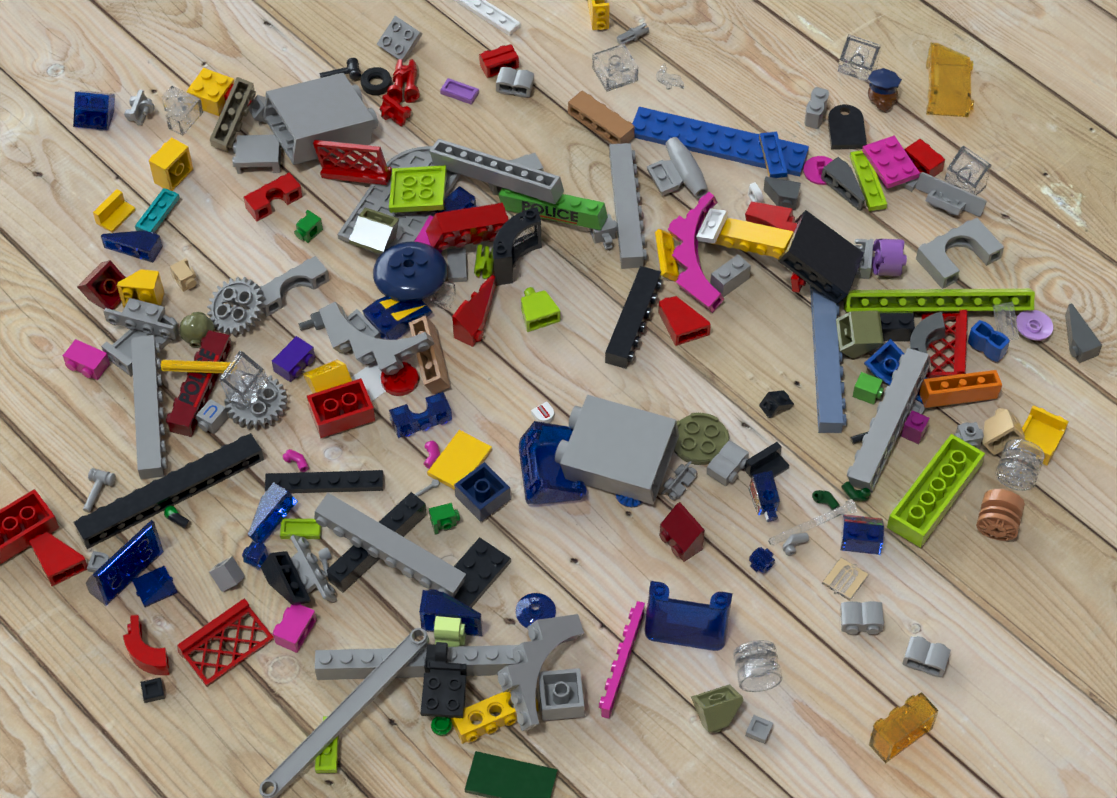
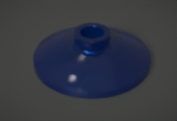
M530 593L518 601L515 614L518 622L527 628L536 620L555 617L556 607L548 596L541 593ZM532 607H539V609L534 610Z

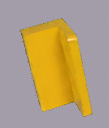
M116 189L93 212L96 224L113 233L135 211V207L125 202L123 193Z

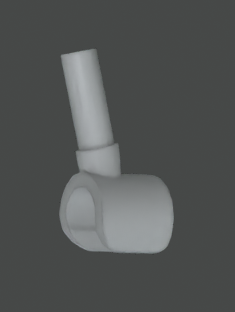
M328 548L319 551V559L322 562L326 577H328V563L326 560L332 558Z

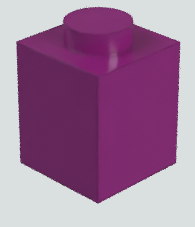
M912 410L904 424L901 437L919 445L927 431L930 418Z

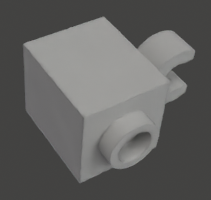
M607 214L608 218L601 230L589 228L594 243L603 242L605 250L613 248L611 244L613 242L612 239H615V231H618L617 223L615 220H612L610 214Z

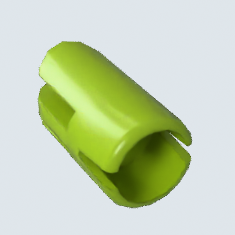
M479 244L477 245L474 274L479 277L482 271V278L485 279L492 275L493 248L489 254V246H485L482 252V245Z

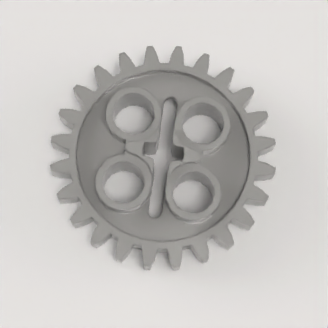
M237 277L234 281L230 278L229 284L224 281V287L217 286L219 291L212 292L215 297L209 299L212 304L207 306L211 310L207 315L211 317L210 319L218 331L228 335L231 333L236 336L237 331L241 335L243 334V329L249 332V326L255 327L254 321L261 320L258 315L264 314L261 308L266 307L262 302L266 298L262 295L264 292L260 289V286L251 279L248 280L246 277L240 279Z
M255 373L254 377L251 378L247 374V379L240 377V383L234 381V387H228L229 392L225 393L226 399H224L225 408L229 418H233L234 423L239 422L240 427L246 424L247 429L251 425H254L255 430H257L258 425L265 428V423L272 425L273 419L279 421L278 415L283 416V410L287 409L286 390H284L283 384H279L278 379L273 381L272 375L266 378L265 373L261 377H258L257 373Z

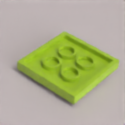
M446 165L392 168L389 199L390 213L444 210Z

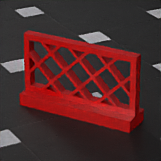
M314 140L313 146L322 167L320 172L322 178L381 185L388 184L392 175V168L387 167L381 147ZM321 147H324V148H326V149L329 150V151L326 152V151L323 150ZM337 149H341V150H343L345 153L343 154V153H341L340 151H338ZM352 150L358 151L359 153H361V155H358ZM369 152L377 153V157L373 156ZM331 153L335 154L337 157H339V159H336L335 157H333V156L330 155V154H331ZM347 155H350L351 157H353V158L356 159V160L353 161L352 159H350L349 157H347ZM364 156L367 157V158L370 159L372 162H371V163L368 162V161L365 160L363 157H364Z
M960 310V313H942L944 322L956 320V323L951 327L944 323L946 336L950 333L955 339L948 342L942 338L929 345L927 350L932 349L935 352L930 357L931 366L935 369L927 372V378L966 374L967 310ZM922 313V320L935 313ZM939 341L946 345L940 350L934 347ZM948 349L954 352L949 358L943 354ZM940 356L945 361L938 366L933 360ZM949 364L954 368V372H945L942 368Z
M244 598L177 645V650L207 687L274 640V637L249 607V603ZM249 614L253 619V625H241V619ZM228 628L237 629L236 638L224 637L225 630ZM240 629L251 630L250 640L238 639ZM254 631L263 632L267 638L262 641H253ZM220 640L219 650L207 649L208 642ZM223 641L235 642L233 652L221 651ZM237 643L249 644L248 651L237 653ZM195 651L203 652L202 662L193 661L189 655ZM206 653L218 654L217 663H204ZM220 656H232V662L228 665H220ZM203 668H215V674L206 679L203 675Z

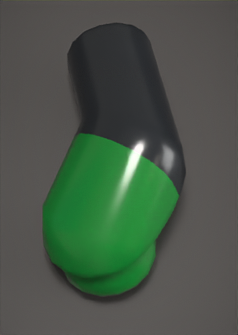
M174 506L165 508L164 516L185 529L189 520L181 516Z

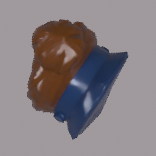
M882 68L872 71L868 77L870 82L868 97L870 101L876 104L877 109L886 112L893 103H896L899 96L897 88L902 79L895 72Z

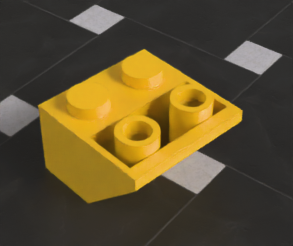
M140 269L117 284L123 308H125L129 298L159 306L162 304L165 293L159 271Z

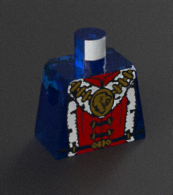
M772 471L753 475L749 492L757 514H764L767 522L777 520L776 511L780 499Z

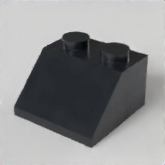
M880 312L883 341L891 339L893 342H910L912 332L915 329L913 312Z

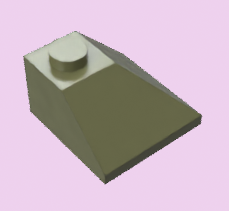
M730 684L691 696L702 726L712 733L719 732L724 727L729 726L743 702V696Z

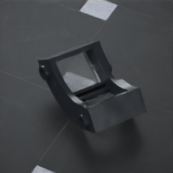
M538 207L516 214L498 231L493 244L496 286L513 283V270L516 266V261L527 253L542 248L541 219Z

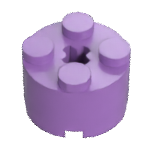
M876 239L874 241L873 251H875V257H872V270L874 274L879 276H901L902 266H905L907 262V256L903 255L904 240Z

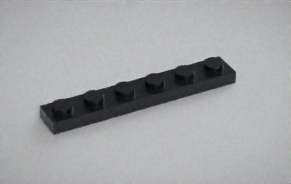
M383 470L266 473L265 494L383 491L384 474Z

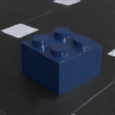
M485 462L454 484L455 497L480 522L511 500L510 487Z

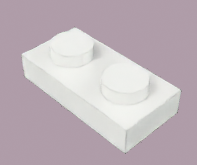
M710 208L696 236L697 240L715 244L728 217L727 211Z

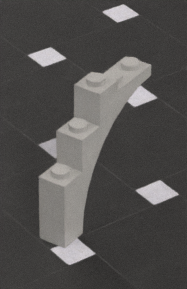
M333 302L319 309L333 349L341 354L350 351L352 348L356 359L362 364L372 363L376 359L379 369L387 376L396 374L400 369L404 368L402 360H408L414 354L426 351L435 344L433 338L426 332L399 340H383L370 337L355 328L348 319L343 307L338 303Z
M578 614L539 619L529 625L527 628L531 641L522 642L512 649L513 657L517 664L508 665L497 672L498 682L502 687V691H510L511 701L514 704L517 721L522 731L530 730L539 724L535 691L537 678L543 662L556 646L573 641L584 634Z

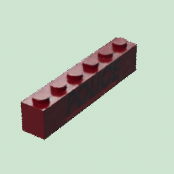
M208 330L206 337H203L201 340L199 352L195 353L194 361L225 362L232 347L230 335ZM187 372V379L181 384L180 394L174 400L172 412L168 413L166 418L170 432L192 437L198 424L196 415L207 403L220 373Z

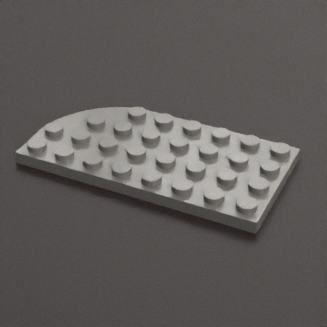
M433 146L417 147L401 152L386 163L387 167L434 166L429 152ZM447 170L445 198L461 174ZM391 175L387 185L371 184L337 234L338 239L349 243L357 218L366 207L399 218L396 238L389 247L402 242L415 241L429 215L434 216L437 210L390 213Z

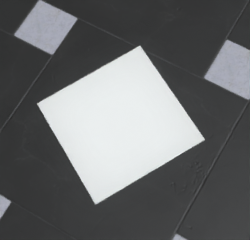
M376 360L351 377L352 381L362 378L371 402L386 392L381 384L380 377L382 371L379 369Z

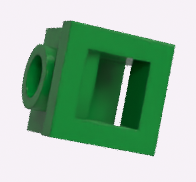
M307 210L306 216L301 218L296 224V230L294 231L296 237L309 243L323 230L321 218Z
M452 503L429 508L430 521L435 535L439 534L438 530H448L453 526H457L456 521H460L458 509L454 510Z

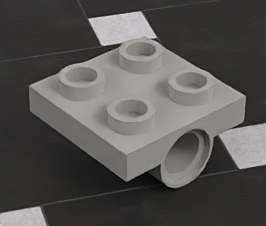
M394 16L377 45L396 58L403 59V62H405L423 34L397 16Z

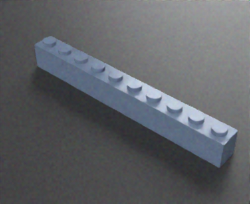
M810 285L818 433H841L842 427L846 426V414H843L845 398H842V394H844V382H841L843 366H840L842 352L839 351L836 319L839 316V304L834 303Z

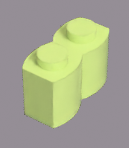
M436 616L434 626L435 644L436 642H446L448 647L465 646V624H462L461 618Z

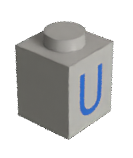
M211 399L196 415L198 426L203 431H209L212 434H215L228 419L226 408Z

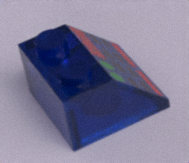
M843 514L840 550L880 555L884 536L883 519Z

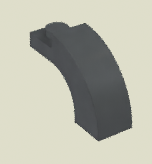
M942 312L926 317L915 327L910 338V349L927 353V348L932 342L946 338Z

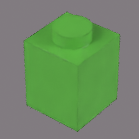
M861 372L854 386L852 397L874 405L876 399H880L883 394L884 388L881 387L883 380Z

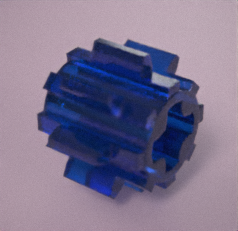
M758 547L749 556V561L752 563L750 567L756 572L766 573L775 564V559L772 558L774 554L768 548Z

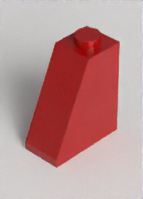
M674 296L659 301L658 313L675 346L710 335V322L680 298Z
M49 532L39 534L29 540L51 586L87 570L88 565L84 556Z

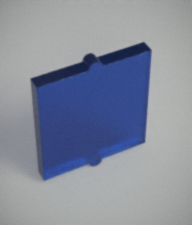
M165 566L132 579L137 591L136 595L140 597L144 607L177 594V590L172 582L173 577L169 576Z

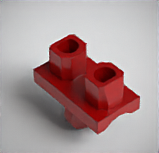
M387 94L383 95V102L379 109L382 111L381 117L384 120L391 118L399 126L405 125V120L411 115V108L408 106L402 107L400 100L396 96L391 98Z

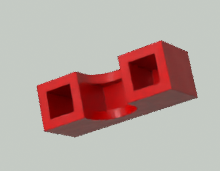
M289 172L248 193L243 198L245 208L255 221L258 222L272 214L270 205L272 200L281 199L289 205L303 196L301 185Z

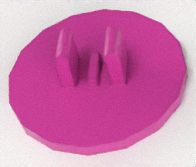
M826 156L811 157L803 167L805 177L814 184L826 185L821 179L822 171L833 160Z

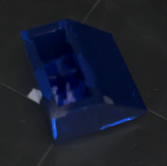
M83 90L75 91L73 127L108 130L115 109V94Z

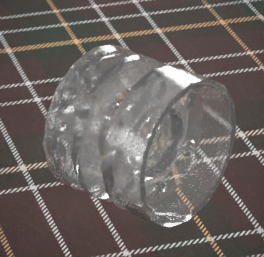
M1014 439L1008 441L1004 446L995 472L996 478L1008 488L1020 491L1031 490L1035 487L1045 457L1043 450L1036 444L1026 440Z
M764 640L751 641L740 645L734 650L735 667L738 669L737 678L739 687L742 690L760 692L772 689L782 682L780 665L777 663L778 655L776 654L777 650L774 643Z

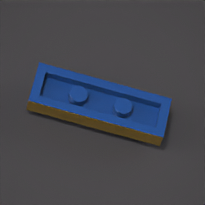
M777 131L759 133V140L769 177H787L788 172Z

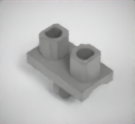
M138 90L137 96H131L129 102L132 108L127 109L124 116L128 121H135L137 125H143L147 113L154 112L155 106L152 100L145 96L144 90Z

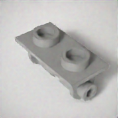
M691 461L686 465L681 464L674 471L676 476L673 479L670 477L663 485L665 489L662 491V495L665 492L669 493L668 496L671 500L680 497L686 489L681 483L683 482L686 486H689L696 477V469L688 467Z

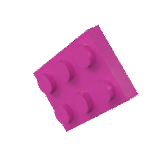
M895 135L863 146V153L887 189L919 178L920 172Z

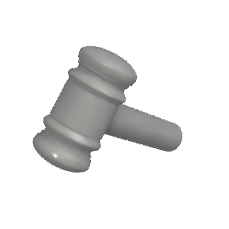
M95 468L90 469L88 479L89 481H94L95 484L83 507L85 512L90 513L103 484L112 486L115 483V473Z

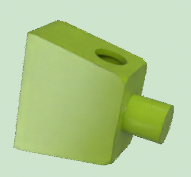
M533 287L524 290L525 296L521 298V311L527 332L560 322V309L546 291L535 292Z

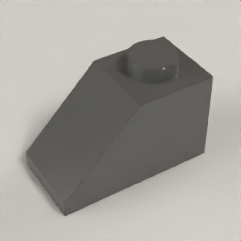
M765 176L763 190L776 206L796 210L801 183Z

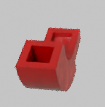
M131 615V623L127 624L128 634L123 635V640L131 660L136 666L147 673L163 676L170 675L169 657L166 648H153L143 642L139 615Z

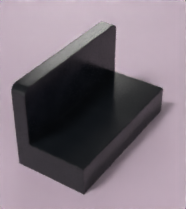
M778 442L746 460L745 472L751 479L752 477L754 478L753 481L759 487L789 469V464L781 456L782 446Z

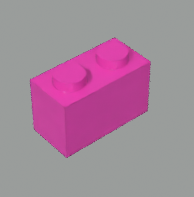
M77 339L73 341L62 355L65 366L69 370H76L85 377L98 380L110 365L106 352Z
M291 604L290 608L287 607L281 623L277 624L273 630L275 643L298 653L317 621L315 610L301 604Z

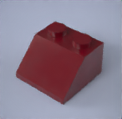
M111 260L101 262L77 288L95 305L104 310L105 308L113 310L121 302L117 284L126 277Z
M679 502L661 522L659 536L664 543H668L673 554L685 562L703 550L705 530L682 503Z

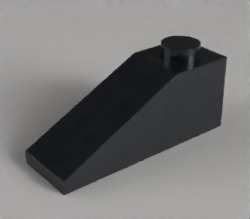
M288 552L270 553L261 566L268 584L292 605L310 603L311 599Z

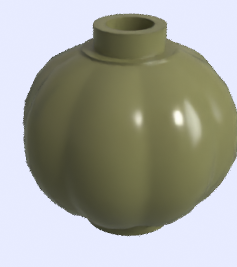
M193 312L191 315L183 318L180 323L179 332L181 338L189 343L191 347L199 348L201 347L202 338L206 337L208 330L215 331V326L206 314Z

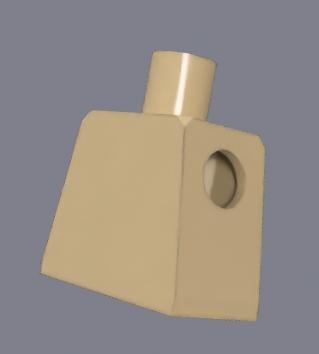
M997 409L995 415L984 423L983 445L993 455L1025 439L1018 418L1008 409Z

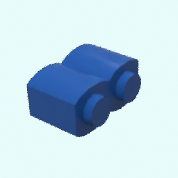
M981 320L971 328L968 343L974 349L982 351L986 357L995 362H999L1006 355L1010 342L1006 335L994 331L991 325Z

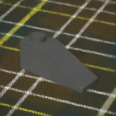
M837 157L823 168L821 179L852 206L861 211L865 201L864 195L852 168L847 162Z
M1072 303L1069 304L1065 314L1069 350L1072 357L1076 358L1078 363H1082L1099 356L1102 344Z

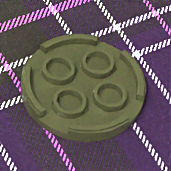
M691 413L689 416L677 421L679 438L674 452L686 462L691 461V464L707 465L729 441L728 429L725 428L717 417L711 414Z

